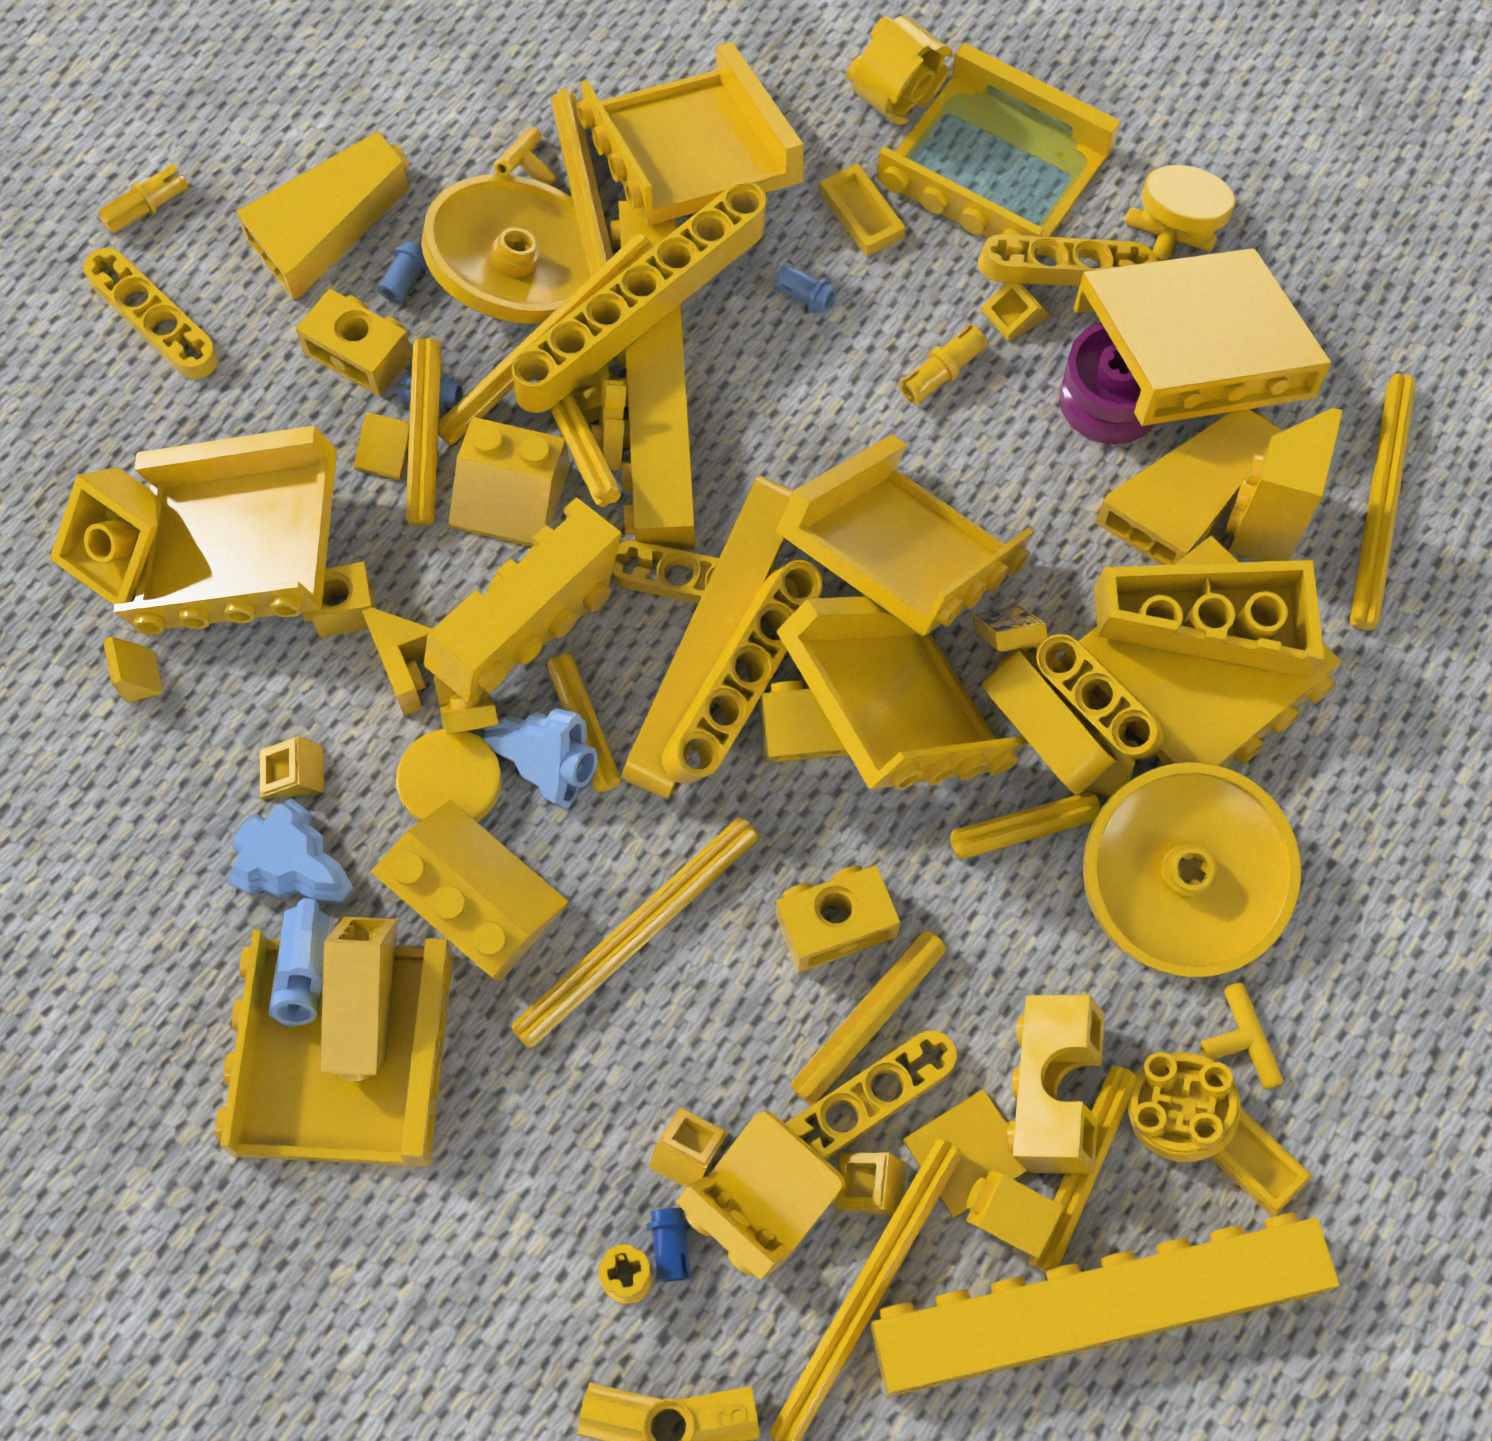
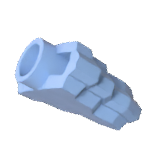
M556 708L549 715L535 712L525 720L509 715L498 717V725L483 728L482 739L489 744L493 751L501 758L515 763L521 777L539 787L541 795L545 800L564 810L570 808L579 789L589 783L596 771L598 753L595 748L586 745V720L581 719L578 713Z
M292 798L284 803H280L266 819L258 814L249 817L242 824L234 838L233 850L238 852L239 855L232 867L227 883L251 896L265 891L281 899L298 893L305 898L315 899L317 903L344 905L354 892V888L340 863L325 854V839L311 826V813Z
M303 898L296 907L284 911L268 1015L286 1027L308 1024L317 1017L318 1002L323 986L324 941L328 935L329 917L319 910V905L315 899Z

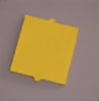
M984 1089L903 1139L904 1144L919 1167L922 1166L935 1141L939 1138L951 1142L962 1151V1158L939 1196L953 1219L969 1210L966 1208V1202L970 1191L979 1178H987L990 1170L1004 1174L1014 1180L1028 1172L1012 1156L1013 1154L1009 1150L1007 1132L1010 1122H1005Z

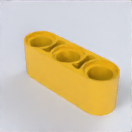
M1065 634L1051 635L1041 643L1036 659L1042 674L1115 748L1129 757L1139 760L1151 758L1159 752L1163 746L1165 735L1158 719L1081 643ZM1062 649H1074L1076 661L1072 669L1064 673H1056L1053 668L1055 655ZM1101 684L1110 685L1113 696L1109 705L1100 710L1091 709L1088 699L1092 689ZM1135 721H1146L1150 728L1148 740L1139 747H1129L1125 741L1126 729Z
M1019 649L981 683L991 699L1056 776L1075 795L1079 796L1118 762L1117 757L1071 702L1042 674L1037 663L1024 650Z

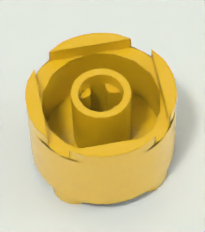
M887 15L882 17L874 26L871 33L872 41L864 53L851 62L846 72V78L852 82V89L855 94L894 124L900 126L910 121L905 114L917 104L924 109L934 99L950 68L943 64L945 56L952 58L953 52L949 46L909 16H899L893 20Z

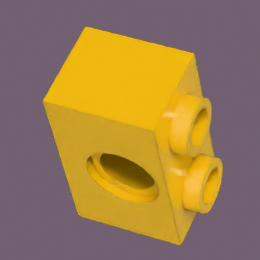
M331 288L327 290L295 328L303 353L306 356L378 397L384 393L413 357L408 332L400 322L392 317L382 318L370 311L358 298L351 295L345 297Z
M860 865L844 868L835 873L831 881L814 887L811 883L798 884L786 890L782 894L783 898L776 900V918L798 973L893 940L898 936L900 920L877 865L863 870ZM838 906L846 910L849 918L842 923H831L823 918L821 912L827 907Z

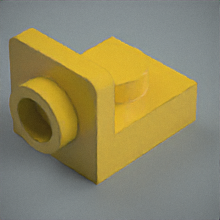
M434 676L441 722L447 735L498 725L495 704L489 697V692L483 691L468 703L437 676Z

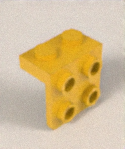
M765 1110L757 1113L710 1174L689 1184L676 1203L687 1213L686 1219L696 1231L707 1237L715 1238L729 1251L728 1258L737 1269L749 1276L755 1275L761 1281L783 1266L843 1190L845 1180L841 1173L777 1116Z

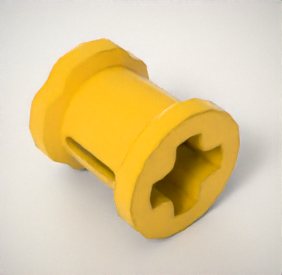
M621 1244L610 1248L599 1264V1279L606 1294L613 1301L621 1304H634L643 1299L649 1292L652 1284L650 1263L645 1253L635 1249L632 1245ZM628 1261L632 1270L641 1268V1271L633 1275L634 1285L623 1288L619 1279L611 1280L610 1277L619 1274L618 1264Z

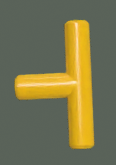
M534 127L527 129L494 163V170L501 177L509 176L519 165L534 180L550 186L557 180V176L532 153L542 141L541 132Z
M1135 207L1129 208L1125 219L1126 225L1158 235L1152 250L1157 257V262L1169 260L1176 241L1207 252H1211L1217 240L1216 234L1213 235L1210 241L1198 242L1189 238L1186 232L1175 230L1168 226H1151L1143 220V210Z
M1239 982L1227 986L1224 993L1239 1029L1202 1040L1200 1043L1202 1056L1215 1060L1248 1050L1263 1089L1271 1090L1281 1086L1284 1082L1245 985Z

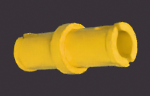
M972 324L966 325L959 334L942 348L935 347L928 352L927 360L906 378L898 382L902 395L911 403H914L915 406L920 405L927 396L944 382L951 383L958 378L959 370L976 355L988 348L986 337L976 326L972 327Z

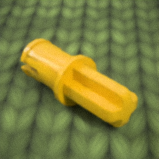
M169 164L167 168L143 183L133 182L130 185V191L99 210L98 215L103 225L110 232L117 233L146 214L154 216L157 213V207L189 189L182 173L176 176L175 173L178 172V168L174 164Z

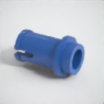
M666 1208L652 1211L651 1222L646 1224V1230L653 1233L656 1282H673L692 1278L686 1228L691 1225L685 1218V1212L682 1208Z

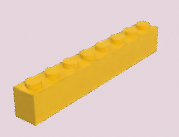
M618 201L619 220L610 221L612 249H621L637 234L645 236L654 247L676 230V220L674 218L647 226L638 209L632 210L628 201ZM680 304L617 355L618 367H627V378L618 380H623V385L626 386L625 407L629 408V419L623 420L625 423L623 449L631 450V462H622L623 491H633V504L624 505L625 534H635V540L673 549L695 548Z
M1296 1212L1281 1214L1264 1220L1265 1229L1245 1234L1242 1225L1230 1226L1209 1233L1211 1242L1190 1246L1188 1238H1179L1156 1245L1157 1255L1136 1259L1133 1250L1124 1251L1101 1258L1102 1268L1081 1272L1078 1263L1068 1264L1046 1271L1047 1280L1026 1285L1024 1277L1018 1276L992 1283L990 1285L991 1294L970 1298L968 1289H963L935 1297L937 1306L915 1311L912 1302L879 1310L881 1319L872 1321L869 1329L886 1398L1326 1294L1339 1287L1340 1284L1318 1217L1299 1221Z

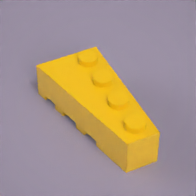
M577 497L564 508V514L567 515L564 522L555 530L545 525L532 537V543L535 545L529 550L525 558L518 564L509 558L496 570V574L491 579L484 595L478 590L473 591L428 633L424 666L468 703L483 691L491 692L496 689L509 671L520 663L523 665L530 663L538 655L543 645L555 636L557 638L565 636L572 629L577 619L589 610L596 612L608 600L611 593L609 583L622 532Z
M1313 560L1104 567L1094 586L1098 637L1308 678L1325 660Z

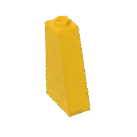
M377 131L237 210L236 213L245 238L291 298L295 300L302 296L409 189L405 170L409 168V164L397 144L390 146Z
M1249 409L1229 412L1110 492L1102 502L1096 524L1159 565L1176 564L1209 537L1229 511L1232 504L1236 502L1243 479L1246 480L1254 454L1263 456L1271 437L1283 430L1275 426L1265 415L1254 413Z

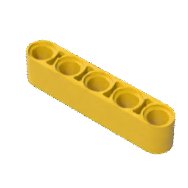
M793 560L770 574L762 584L664 748L662 767L671 780L680 784H690L714 773L721 765L787 652L776 631L808 598H819L823 588L822 576L812 563L806 560ZM785 578H789L796 583L799 589L798 598L792 596L787 591ZM761 619H765L772 624L775 630L774 640L767 638L760 628ZM736 660L742 661L748 666L750 671L749 682L743 681L735 671ZM711 702L719 704L723 708L726 719L724 726L717 724L712 719L709 711ZM685 745L692 746L698 751L700 756L698 769H694L686 763L683 756Z

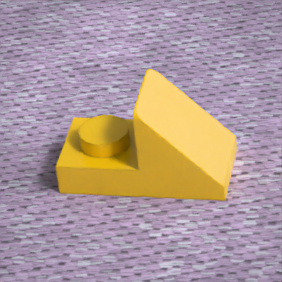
M372 607L363 610L362 613L403 715L422 709L417 691L426 687L416 662L425 658L427 636L432 628Z

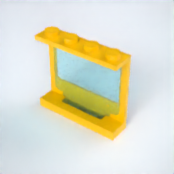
M963 42L954 54L950 81L898 149L893 151L883 146L879 151L877 180L882 182L891 192L905 194L920 202L931 213L943 214L960 223L965 230L975 235L981 234L987 238L998 234L1051 237L1113 151L1121 121Z

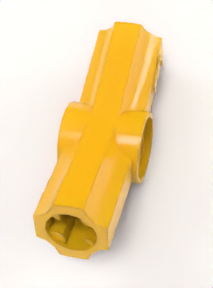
M589 1383L584 1396L577 1430L578 1436L599 1441H656L653 1436L655 1421L665 1413H676L686 1423V1431L680 1441H754L760 1439L752 1386L675 1400L659 1399Z

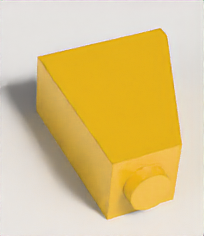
M344 916L324 941L320 1073H336V1078L343 1081H362L368 1079L370 1075H377L386 1057L398 919Z

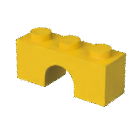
M1090 994L1026 996L1024 1015L1018 1017L1016 1034L1018 1044L1021 1047L1020 1067H1015L1012 1075V1090L1017 1100L1016 1119L1011 1120L1009 1123L1007 1141L1009 1150L1013 1154L1012 1156L1029 1173L1095 1174L1097 1117L1083 1102L1059 1101L1057 1099L1060 1081L1069 1071L1081 1066H1102L1105 1013Z

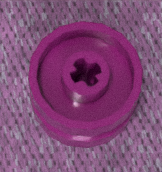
M1100 322L1086 328L1073 342L1059 392L1061 412L1070 426L1089 440L1107 445L1127 444L1146 436L1156 424L1141 426L1134 414L1141 393L1138 383L1103 324Z

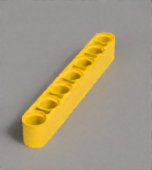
M739 182L727 188L521 351L513 360L511 367L515 398L519 406L527 412L533 413L545 412L551 409L757 243L765 230L767 199L762 188L750 182ZM567 351H577L576 353L571 354L565 353ZM535 379L542 380V381L536 382V383L529 382V381L535 380Z
M761 475L756 477L631 749L620 777L621 780L667 800L669 799L676 782L666 775L662 767L664 748L762 584L768 578L770 569L773 568L785 538L775 532L794 491L793 489ZM685 745L683 756L685 761L689 756L692 746Z

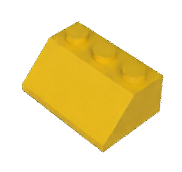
M1331 408L1271 437L1263 456L1254 454L1246 480L1243 479L1236 503L1232 504L1226 521L1224 533L1232 534L1229 553L1262 562L1290 561L1323 497L1343 410Z
M451 800L407 830L370 871L498 984L569 904L568 900Z

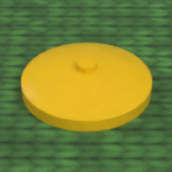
M498 174L474 176L447 187L433 200L428 208L421 238L425 262L437 282L450 295L477 312L513 323L542 324L589 279L572 197L553 186L515 175L501 177Z
M1184 762L1158 767L1130 780L1109 798L1095 818L1088 834L1083 858V877L1088 902L1097 922L1108 938L1122 952L1138 963L1158 972L1182 977H1207L1228 973L1245 966L1262 955L1278 939L1290 921L1296 907L1301 883V861L1297 841L1290 823L1277 803L1261 787L1245 776L1228 768L1207 763Z

